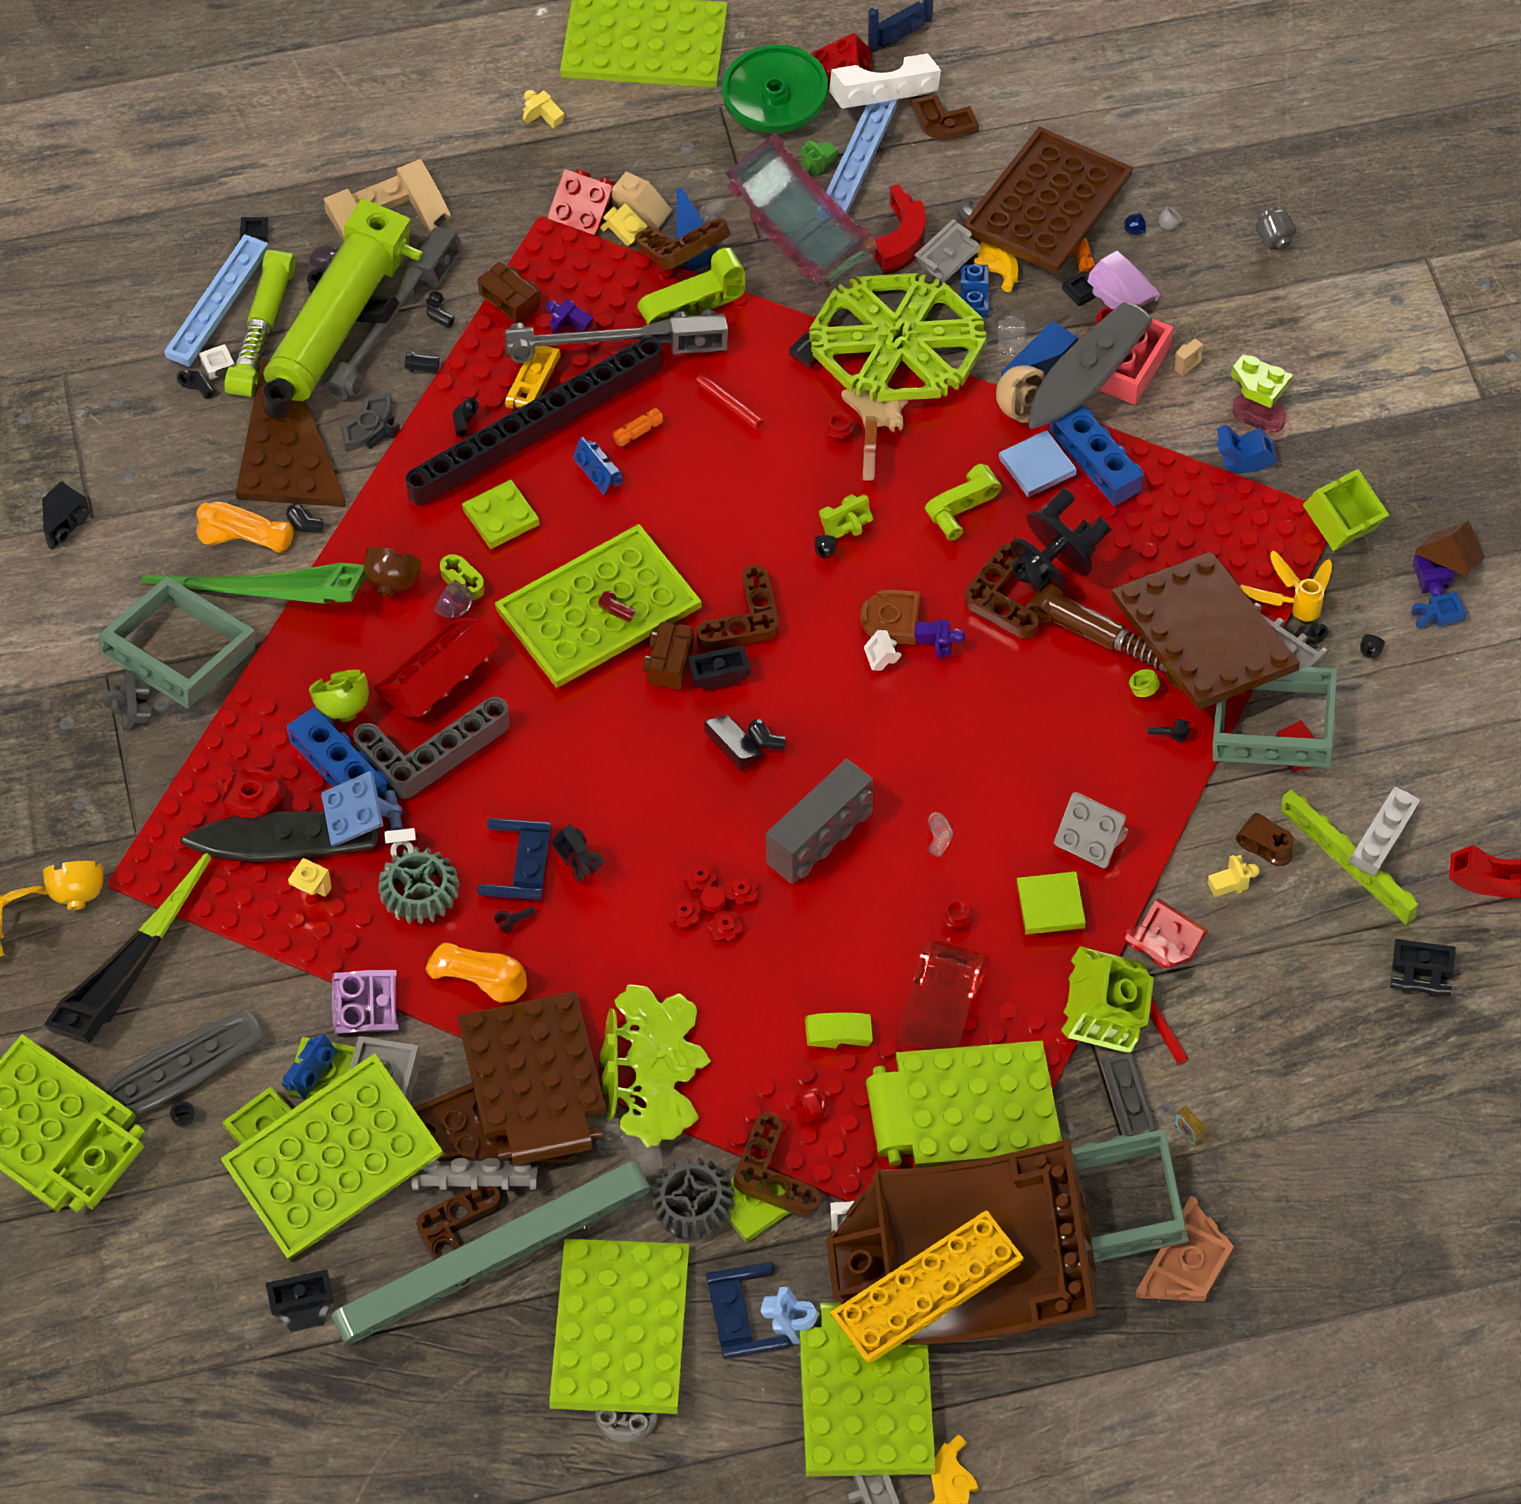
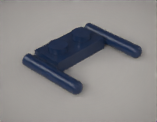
M923 0V3L918 1L880 23L878 9L870 8L868 11V47L871 49V52L878 51L879 46L884 48L891 43H895L905 35L919 30L924 26L925 22H931L933 20V0Z
M489 818L486 823L489 830L520 832L513 886L480 884L477 887L478 895L542 900L552 823Z
M772 1262L706 1273L723 1359L783 1349L790 1346L791 1340L787 1335L752 1341L740 1280L773 1274L775 1266Z

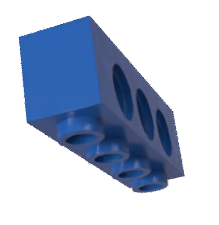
M1081 405L1066 416L1050 423V433L1113 506L1142 491L1144 478L1142 469L1128 458L1125 449L1121 445H1117L1114 442L1107 428L1101 426L1094 419V415L1088 407Z
M313 707L287 725L290 743L332 787L371 771L374 775L377 796L385 800L384 792L387 791L388 784L386 776L379 769L375 771L372 768L368 757L362 751L357 752L352 747L349 737L344 732L339 733L335 729V725L330 717L322 715Z

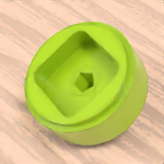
M1144 669L1132 675L1129 685L1135 696L1147 697L1158 690L1160 682L1153 670Z

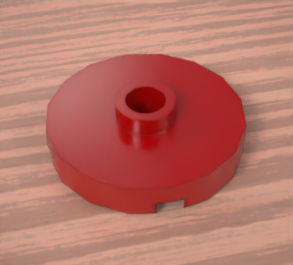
M248 768L241 770V774L236 776L232 774L223 783L221 797L224 807L232 815L240 818L264 816L274 810L280 800L279 783L270 772L262 769Z

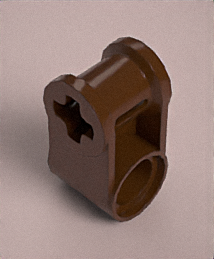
M1252 814L1236 835V841L1242 848L1255 853L1272 865L1284 866L1292 859V834L1261 814Z

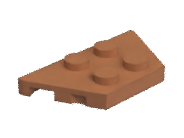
M1190 1196L1183 1209L1189 1242L1164 1247L1159 1250L1137 1288L1135 1297L1139 1299L1205 1302L1229 1260L1234 1246L1225 1235L1219 1232L1212 1218L1207 1217L1200 1209L1195 1197Z

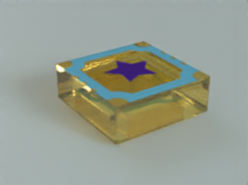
M1185 1106L1177 1111L1175 1127L1195 1148L1203 1142L1205 1126L1188 1107Z

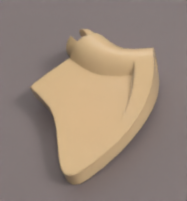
M856 388L852 390V393L848 389L842 391V399L859 413L864 428L866 416H875L877 418V427L886 425L892 432H895L897 427L899 431L903 428L901 410L908 403V400L877 402V395L874 400H869L870 391L867 390L862 391L859 396L856 395Z

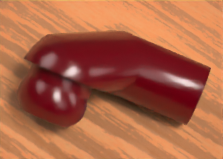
M604 591L601 597L598 598L599 607L630 623L636 610L616 601L617 597L612 591Z

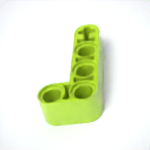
M722 248L711 257L710 271L648 294L639 301L637 307L648 325L667 320L680 311L687 312L689 316L701 314L705 310L714 309L741 297L745 292V270L731 248Z

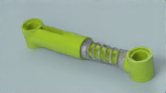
M269 249L265 252L263 272L246 323L248 326L247 334L245 335L236 365L229 367L226 373L225 393L255 397L259 376L257 371L258 360L261 359L260 354L263 353L262 348L265 347L266 336L273 331L288 280H291L294 276L296 267L295 253Z

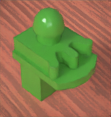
M808 140L806 145L801 147L802 161L798 164L797 171L800 174H806L810 171L816 177L821 173L823 174L825 167L838 158V149L828 141L819 146L814 141Z

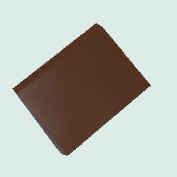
M1469 520L1433 533L1415 552L1419 556L1466 577L1483 562L1485 557Z

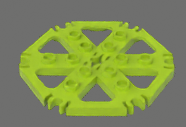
M919 273L856 277V280L849 279L850 289L839 284L838 291L834 288L810 327L809 339L814 341L811 342V352L851 393L856 387L857 396L862 391L867 390L870 391L869 400H874L877 395V402L941 398V395H948L947 385L952 386L955 390L959 389V383L963 386L986 346L987 333L984 331L983 318L944 281L939 287V279L937 278L934 283L927 284L926 275L924 274L920 276L918 281ZM904 290L907 293L894 313L873 292ZM936 303L946 304L961 318L955 320L924 321ZM843 308L850 310L864 324L827 327L836 311ZM901 331H902V336H899L898 338H896V340H895V342H894V337H897L898 335H900V333H901ZM964 347L968 350V354L961 366L955 369L951 368L931 348ZM871 352L860 373L854 376L849 375L833 359L837 354ZM902 360L924 381L925 386L922 388L894 390L889 388L887 384Z

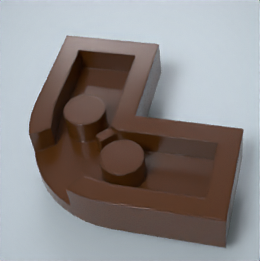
M937 94L911 100L912 110L921 129L933 138L951 140L979 132V124L970 106L945 112Z

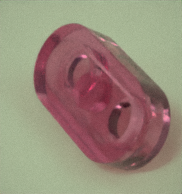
M1243 394L1238 395L1234 399L1232 412L1237 420L1256 428L1260 427L1263 431L1269 433H1276L1284 428L1286 412L1281 406L1273 404L1269 408L1246 398Z

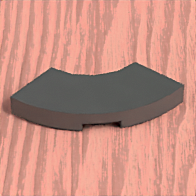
M390 393L363 398V407L358 416L347 423L341 424L346 452L365 446L367 442L384 429V420L386 417L391 416L392 412Z

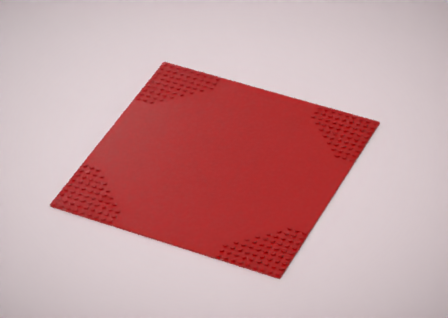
M545 216L537 218L507 264V267L513 266L516 268L521 278L526 282L532 281L535 283L540 291L539 308L531 315L528 314L527 318L521 322L526 328L533 327L534 335L553 334L552 329L549 328L552 314L547 311L546 304L549 301H556L561 306L566 299L571 302L573 301L576 303L575 306L593 317L592 326L588 331L642 328V326L648 324L637 306L644 296L700 275L679 266L664 269L639 251L548 219ZM745 291L738 299L711 309L716 314H725L728 326L727 350L673 354L671 344L661 342L663 365L657 372L428 503L422 505L413 504L408 499L405 476L411 469L515 411L514 409L507 408L505 402L523 363H517L511 356H506L504 338L505 329H509L515 322L485 299L311 567L334 563L364 565L366 551L370 547L389 548L395 550V554L404 557V553H407L422 561L416 583L404 592H394L393 597L378 594V588L372 586L365 579L352 601L343 603L333 601V603L323 604L290 600L109 878V888L158 909L204 855V853L182 845L180 838L209 823L235 816L225 809L221 790L226 779L232 774H235V776L241 774V770L248 768L262 769L270 772L275 777V780L279 783L281 795L279 803L270 812H325L321 793L333 787L290 743L287 725L315 707L309 688L320 679L323 680V683L332 680L331 674L346 670H360L361 674L364 672L370 692L367 704L356 714L357 717L351 721L340 722V719H331L335 729L339 733L344 732L351 740L352 747L356 750L354 741L355 729L363 723L374 724L404 756L487 699L499 697L508 704L510 726L506 732L412 797L405 799L397 797L398 805L402 807L400 818L403 829L415 828L416 840L409 841L413 849L417 847L421 853H424L429 848L432 855L440 851L442 858H448L451 861V866H454L457 871V878L459 879L458 897L453 899L452 909L445 908L446 913L444 917L435 914L434 922L428 917L424 918L422 925L418 922V919H413L409 924L405 916L398 920L395 917V912L389 914L386 910V905H383L381 902V893L378 890L380 872L385 871V862L393 863V856L391 855L393 843L386 844L385 831H391L389 818L386 816H381L383 826L379 827V837L374 849L304 858L329 870L332 888L326 897L318 893L311 895L289 884V877L302 859L251 862L210 856L211 860L175 917L329 983H332L334 973L396 970V1011L461 1039L457 1018L459 1015L576 991L599 1082L605 1069L604 1067H599V1054L605 1041L608 1011L610 1008L616 1011L617 1028H621L626 1023L625 1015L620 1012L615 1003V999L620 993L626 992V986H647L659 1003H663L668 997L681 994L687 1001H692L697 1008L695 1026L689 1029L683 1038L689 1043L700 1045L711 1060L705 1067L695 1069V1075L689 1081H677L675 1083L674 1089L691 1101L698 1115V1120L690 1127L684 1128L682 1133L741 1158L758 1116L768 1112L774 1113L782 1120L783 1127L767 1169L811 1185L818 1191L843 1202L855 1201L859 1194L863 1195L872 1183V1176L878 1168L880 1170L915 1168L913 1154L900 1155L902 1163L897 1166L889 1165L888 1156L879 1157L866 1087V1080L874 1075L873 1068L877 1066H884L886 1073L898 1072L896 1052L1043 1041L1053 1092L1078 1043V1040L1067 1038L1061 1031L1068 1020L1063 1011L1067 1006L1070 981L1068 978L1075 969L1071 959L1079 947L1121 957L1128 943L1123 938V934L1126 930L1136 927L1218 761H1213L1216 703L1197 710L1186 694L1171 685L1166 678V673L1160 671L1159 668L1155 669L1154 664L1149 666L1147 661L1141 662L1140 658L1135 659L1133 654L1127 655L1126 651H1111L1051 621L1049 623L1039 622L1038 631L1033 637L1020 638L969 610L965 605V590L1001 545L1011 544L1014 538L1019 537L1026 540L1040 552L1045 549L1044 545L1029 527L1026 517L1031 511L1038 512L1062 488H1066L1074 495L1075 500L1059 516L1060 521L1074 531L1083 519L1088 521L1089 526L1090 524L1093 525L1101 517L1110 525L1109 527L1112 528V531L1095 546L1096 550L1090 555L1092 572L1088 576L1075 573L1057 558L1052 561V564L1058 569L1066 582V589L1063 591L1065 597L1125 625L1130 635L1135 633V637H1141L1111 598V589L1210 551L1238 586L1245 585L1282 594L1284 597L1294 598L1296 588L1294 586L1287 587L1272 565L1270 555L1272 551L1277 552L1299 578L1300 582L1310 578L1327 541L1303 506L1307 500L1105 426L1114 442L1125 449L1128 458L1134 464H1138L1144 474L1142 491L1113 506L1050 433V423L1031 429L1028 425L1029 422L1021 423L1002 412L996 401L997 385L971 375L967 377L963 386L959 383L958 390L947 385L948 395H941V398L908 400V403L901 410L904 425L900 431L898 427L895 428V432H892L886 425L877 427L875 477L873 481L863 480L865 428L859 413L842 399V391L847 388L819 361L811 368H808L789 355V348L806 332H810V327L816 317ZM829 323L827 327H837V325ZM566 324L559 334L578 331ZM640 339L547 345L548 347L559 349L560 358L541 396ZM871 352L837 354L833 359L849 375L854 376L860 373ZM901 360L887 385L891 389L898 390L901 388H922L925 386V383ZM700 374L705 375L763 420L761 427L758 429L754 428L696 383L697 377ZM522 393L520 397L526 398L528 394ZM467 398H474L478 401L479 408L475 416L468 422L470 433L466 437L456 436L452 413ZM657 408L662 413L663 422L656 427L651 426V430L634 440L630 438V442L624 446H618L614 441L613 433L620 428L625 429V425L642 415L647 416L646 413ZM836 412L846 413L854 424L851 435L843 439L833 438L826 431V421ZM1047 430L1075 466L1076 475L1028 498L1000 461L999 452ZM580 437H583L586 441L596 442L608 457L607 462L604 463L612 462L622 472L623 482L618 486L609 485L605 495L602 494L573 459ZM981 463L988 465L1002 486L1000 493L989 501L953 516L959 526L962 527L963 533L953 541L947 540L940 526L933 523L925 511V505L934 497L967 483L966 475L974 466ZM512 480L538 516L540 525L490 549L463 511L462 503ZM852 494L857 498L865 494L869 498V509L873 516V521L861 526L862 534L854 536L849 532L837 538V549L832 557H819L814 549L815 537L825 535L819 511L827 506L833 509L841 506L843 499ZM640 524L701 600L702 608L674 623L676 626L680 624L694 628V644L691 656L744 645L751 668V675L738 684L707 690L694 687L688 664L683 686L680 690L667 688L665 685L663 687L650 685L647 673L643 672L646 655L651 656L653 650L650 648V636L556 688L496 611L495 603ZM450 554L461 556L483 577L485 591L480 598L466 600L443 580L440 562L445 556ZM1009 556L1008 558H1004V557H1003V565H1002L1003 568H1004L1005 562H1006L1009 558H1010V559H1013L1012 556ZM750 565L763 566L768 573L778 615L779 632L777 636L770 640L717 649L702 648L697 642L698 625L706 620L748 614L742 573ZM448 567V571L454 569L458 573V567ZM995 573L985 576L989 582H997L1001 579ZM1014 574L1000 593L1026 607L1037 590L1032 583L1021 582ZM757 576L751 577L754 581L755 589L759 588ZM466 581V587H476V584L472 586ZM982 588L981 593L977 597H973L972 599L976 600L977 598H982L984 589ZM881 590L920 592L917 622L949 620L952 631L960 629L965 633L966 638L961 643L952 642L951 656H944L943 659H937L935 644H917V641H915V645L897 644L894 649L896 653L899 652L902 655L899 660L894 664L888 663L882 671L872 670L864 650V646L871 637L862 628L860 621L861 607L865 600H868ZM1248 597L1253 604L1258 603L1262 606L1260 613L1271 621L1275 622L1278 618L1284 620L1285 623L1282 628H1285L1292 614L1293 603L1283 602L1282 605L1275 606ZM756 598L753 604L763 607L768 604V600ZM998 606L994 609V612L998 615H1006L1009 613V609L1004 606ZM455 618H482L500 646L493 652L494 656L489 661L479 664L473 669L474 673L471 677L452 687L453 691L449 696L441 700L438 699L432 704V710L428 714L420 718L404 716L376 693L374 688ZM1027 621L1025 624L1021 623V626L1024 627L1026 624L1031 625V622ZM767 622L762 623L764 629L770 628ZM750 624V632L754 631L753 624ZM733 626L730 632L740 635L745 632V628ZM721 629L722 636H725V629ZM706 632L708 638L713 637L711 632ZM1144 669L1153 670L1160 682L1158 690L1147 697L1135 696L1129 685L1132 675ZM1254 689L1227 699L1224 733H1233ZM728 715L752 740L748 734V725L752 720L760 719L764 721L771 735L786 736L785 749L780 751L759 748L764 753V756L740 771L705 733L704 722ZM1178 719L1189 722L1188 729H1190V732L1183 742H1177L1167 735L1147 734L1148 727L1173 728ZM847 758L873 778L872 814L866 821H860L853 827L848 838L838 841L825 859L820 858L806 877H800L792 885L766 864V832ZM1074 792H1078L1126 815L1123 827L1129 829L1125 840L1115 847L1109 865L1106 868H1101L1054 844L1059 826L1071 795ZM489 818L552 823L542 900L478 895L477 887L480 884L513 886L520 832L489 830L486 826ZM570 824L575 829H580L587 840V852H595L605 861L598 871L593 874L590 873L580 883H577L573 876V870L570 866H566L551 844L555 836ZM399 845L396 849L397 856L400 858L403 857L404 849L408 852V848L405 845ZM692 863H711L714 866V873L717 874V881L712 883V887L720 888L724 894L728 888V880L736 879L738 875L745 874L750 878V881L757 883L756 901L752 903L745 902L744 905L739 906L735 901L726 899V905L720 910L725 911L727 914L736 913L738 920L743 923V931L735 934L734 940L728 941L723 939L717 941L712 937V930L709 929L708 924L711 920H714L716 912H708L702 907L700 914H698L699 921L695 924L690 923L689 927L685 929L677 927L676 922H671L668 919V914L670 913L668 906L673 900L680 901L683 897H688L691 902H698L700 904L702 891L699 889H689L688 883L683 879L684 871L691 869ZM1076 872L1086 922L1085 928L1026 935L1017 889V878ZM435 875L433 882H435V886L440 888L442 881ZM398 883L395 890L403 896L405 891L403 886ZM961 899L971 907L972 919L968 925L962 928H952L943 921L942 910L949 901ZM532 906L536 913L514 923V928L509 933H503L499 928L507 920L501 923H496L494 920L495 914L499 911H507L512 915ZM442 943H451L459 948L477 952L504 954L516 959L523 966L526 972L527 989L515 1002L500 1003L492 999L474 982L451 976L434 979L427 974L426 966L428 959ZM823 1013L870 1014L873 1041L868 1047L840 1043L836 1049L807 1045L805 1018L808 1015ZM632 1025L630 1030L638 1031L640 1027ZM617 1036L618 1058H625L632 1046L631 1041L622 1036ZM618 1065V1087L628 1089L636 1081V1072L631 1066ZM634 1087L633 1091L640 1092L642 1087ZM818 1088L825 1095L826 1109L820 1118L810 1123L803 1120L795 1106V1097L806 1090ZM630 1095V1098H635L633 1103L639 1107L645 1108L647 1106L640 1096ZM618 1097L617 1105L630 1110L624 1099ZM633 1109L634 1113L641 1115L637 1109ZM766 1124L761 1138L767 1140L772 1128L771 1125ZM758 1147L750 1149L752 1157L756 1159L766 1157L763 1149Z

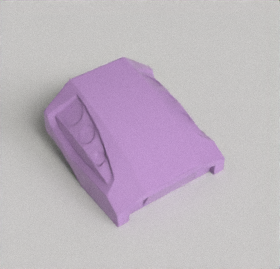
M1118 251L1101 259L1090 272L1087 280L1093 286V294L1101 298L1105 305L1113 310L1123 302L1132 303L1141 308L1152 301H1158L1160 298L1158 290L1151 285L1142 272Z
M365 970L333 974L331 995L332 1022L335 1035L356 1032L398 1031L395 990L396 970Z

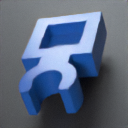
M1457 591L1430 597L1428 605L1417 603L1411 609L1412 615H1423V617L1417 618V627H1425L1430 621L1434 620L1439 627L1465 621L1466 612Z

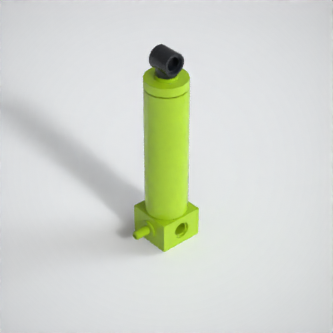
M360 199L344 225L343 244L265 367L263 374L267 384L263 390V407L267 415L274 418H282L290 412L291 400L304 401L309 399L383 276L387 275L392 278L405 256L416 261L421 259L422 251L409 246L410 218L367 199Z

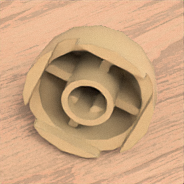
M1022 365L1012 367L1000 378L996 389V401L1003 413L1021 423L1029 422L1034 396L1041 382L1046 377L1043 371L1031 366Z

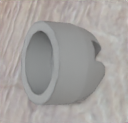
M1166 206L1159 215L1158 222L1163 229L1173 230L1182 222V218L1174 209Z

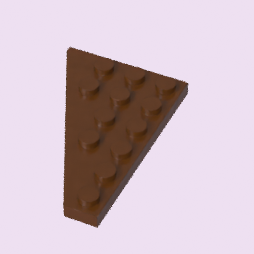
M262 359L237 483V500L345 507L344 493L306 401L291 400L290 412L282 418L270 417L264 411L263 390L267 382L263 372L270 360Z
M472 1082L413 1107L444 1152L442 1156L436 1159L438 1161H452L457 1158H464L469 1161H483L488 1158L499 1160L497 1148L508 1145L506 1135L485 1139ZM575 1153L541 1160L539 1163H572L576 1161ZM512 1158L501 1159L500 1161H512Z

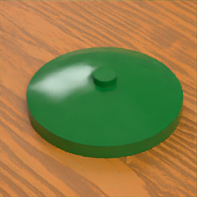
M778 44L761 46L745 52L729 66L722 82L723 101L732 118L746 128L763 133L789 132L808 124L822 111L828 97L827 75L821 63L813 55L800 48Z

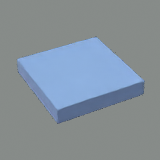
M1047 430L999 452L1000 461L1028 498L1076 475L1075 466Z

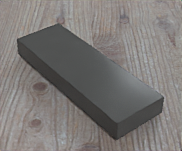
M1132 1052L1103 1058V1070L1124 1136L1139 1135L1148 1129L1150 1132L1157 1131Z

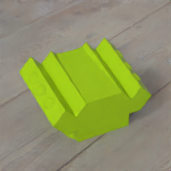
M1079 947L1071 959L1075 969L1068 978L1070 981L1067 1006L1063 1011L1068 1020L1061 1031L1070 1039L1130 1053L1139 1040L1140 1028L1148 1025L1154 977L1148 974V969L1140 961Z

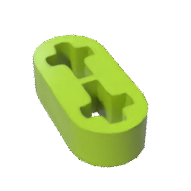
M450 554L441 560V577L461 597L466 600H476L484 594L483 577L461 556ZM448 567H458V573L454 569L448 571ZM466 581L472 586L476 584V587H466Z

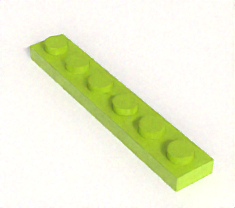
M1292 789L1283 795L1280 811L1406 926L1415 919L1418 903L1410 892L1402 890L1387 872L1379 869L1376 876H1373L1348 863L1356 849L1350 838L1343 833L1340 834L1331 825L1329 819L1322 814L1319 815L1303 796H1298Z

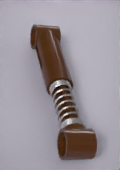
M1047 583L1040 591H1036L1027 604L1026 608L1037 614L1039 622L1049 623L1051 621L1111 651H1126L1127 655L1133 654L1135 659L1140 658L1141 662L1147 661L1149 666L1154 664L1155 669L1159 668L1160 671L1166 673V678L1171 685L1182 690L1146 642L1142 640V637H1135V633L1130 635L1125 625L1065 597L1058 587Z

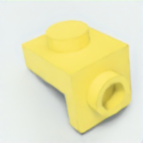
M625 203L618 210L615 206L612 207L603 216L606 222L600 229L605 231L609 227L628 247L635 240V236L648 226Z
M302 858L288 879L290 885L311 895L318 893L326 897L332 888L329 870Z

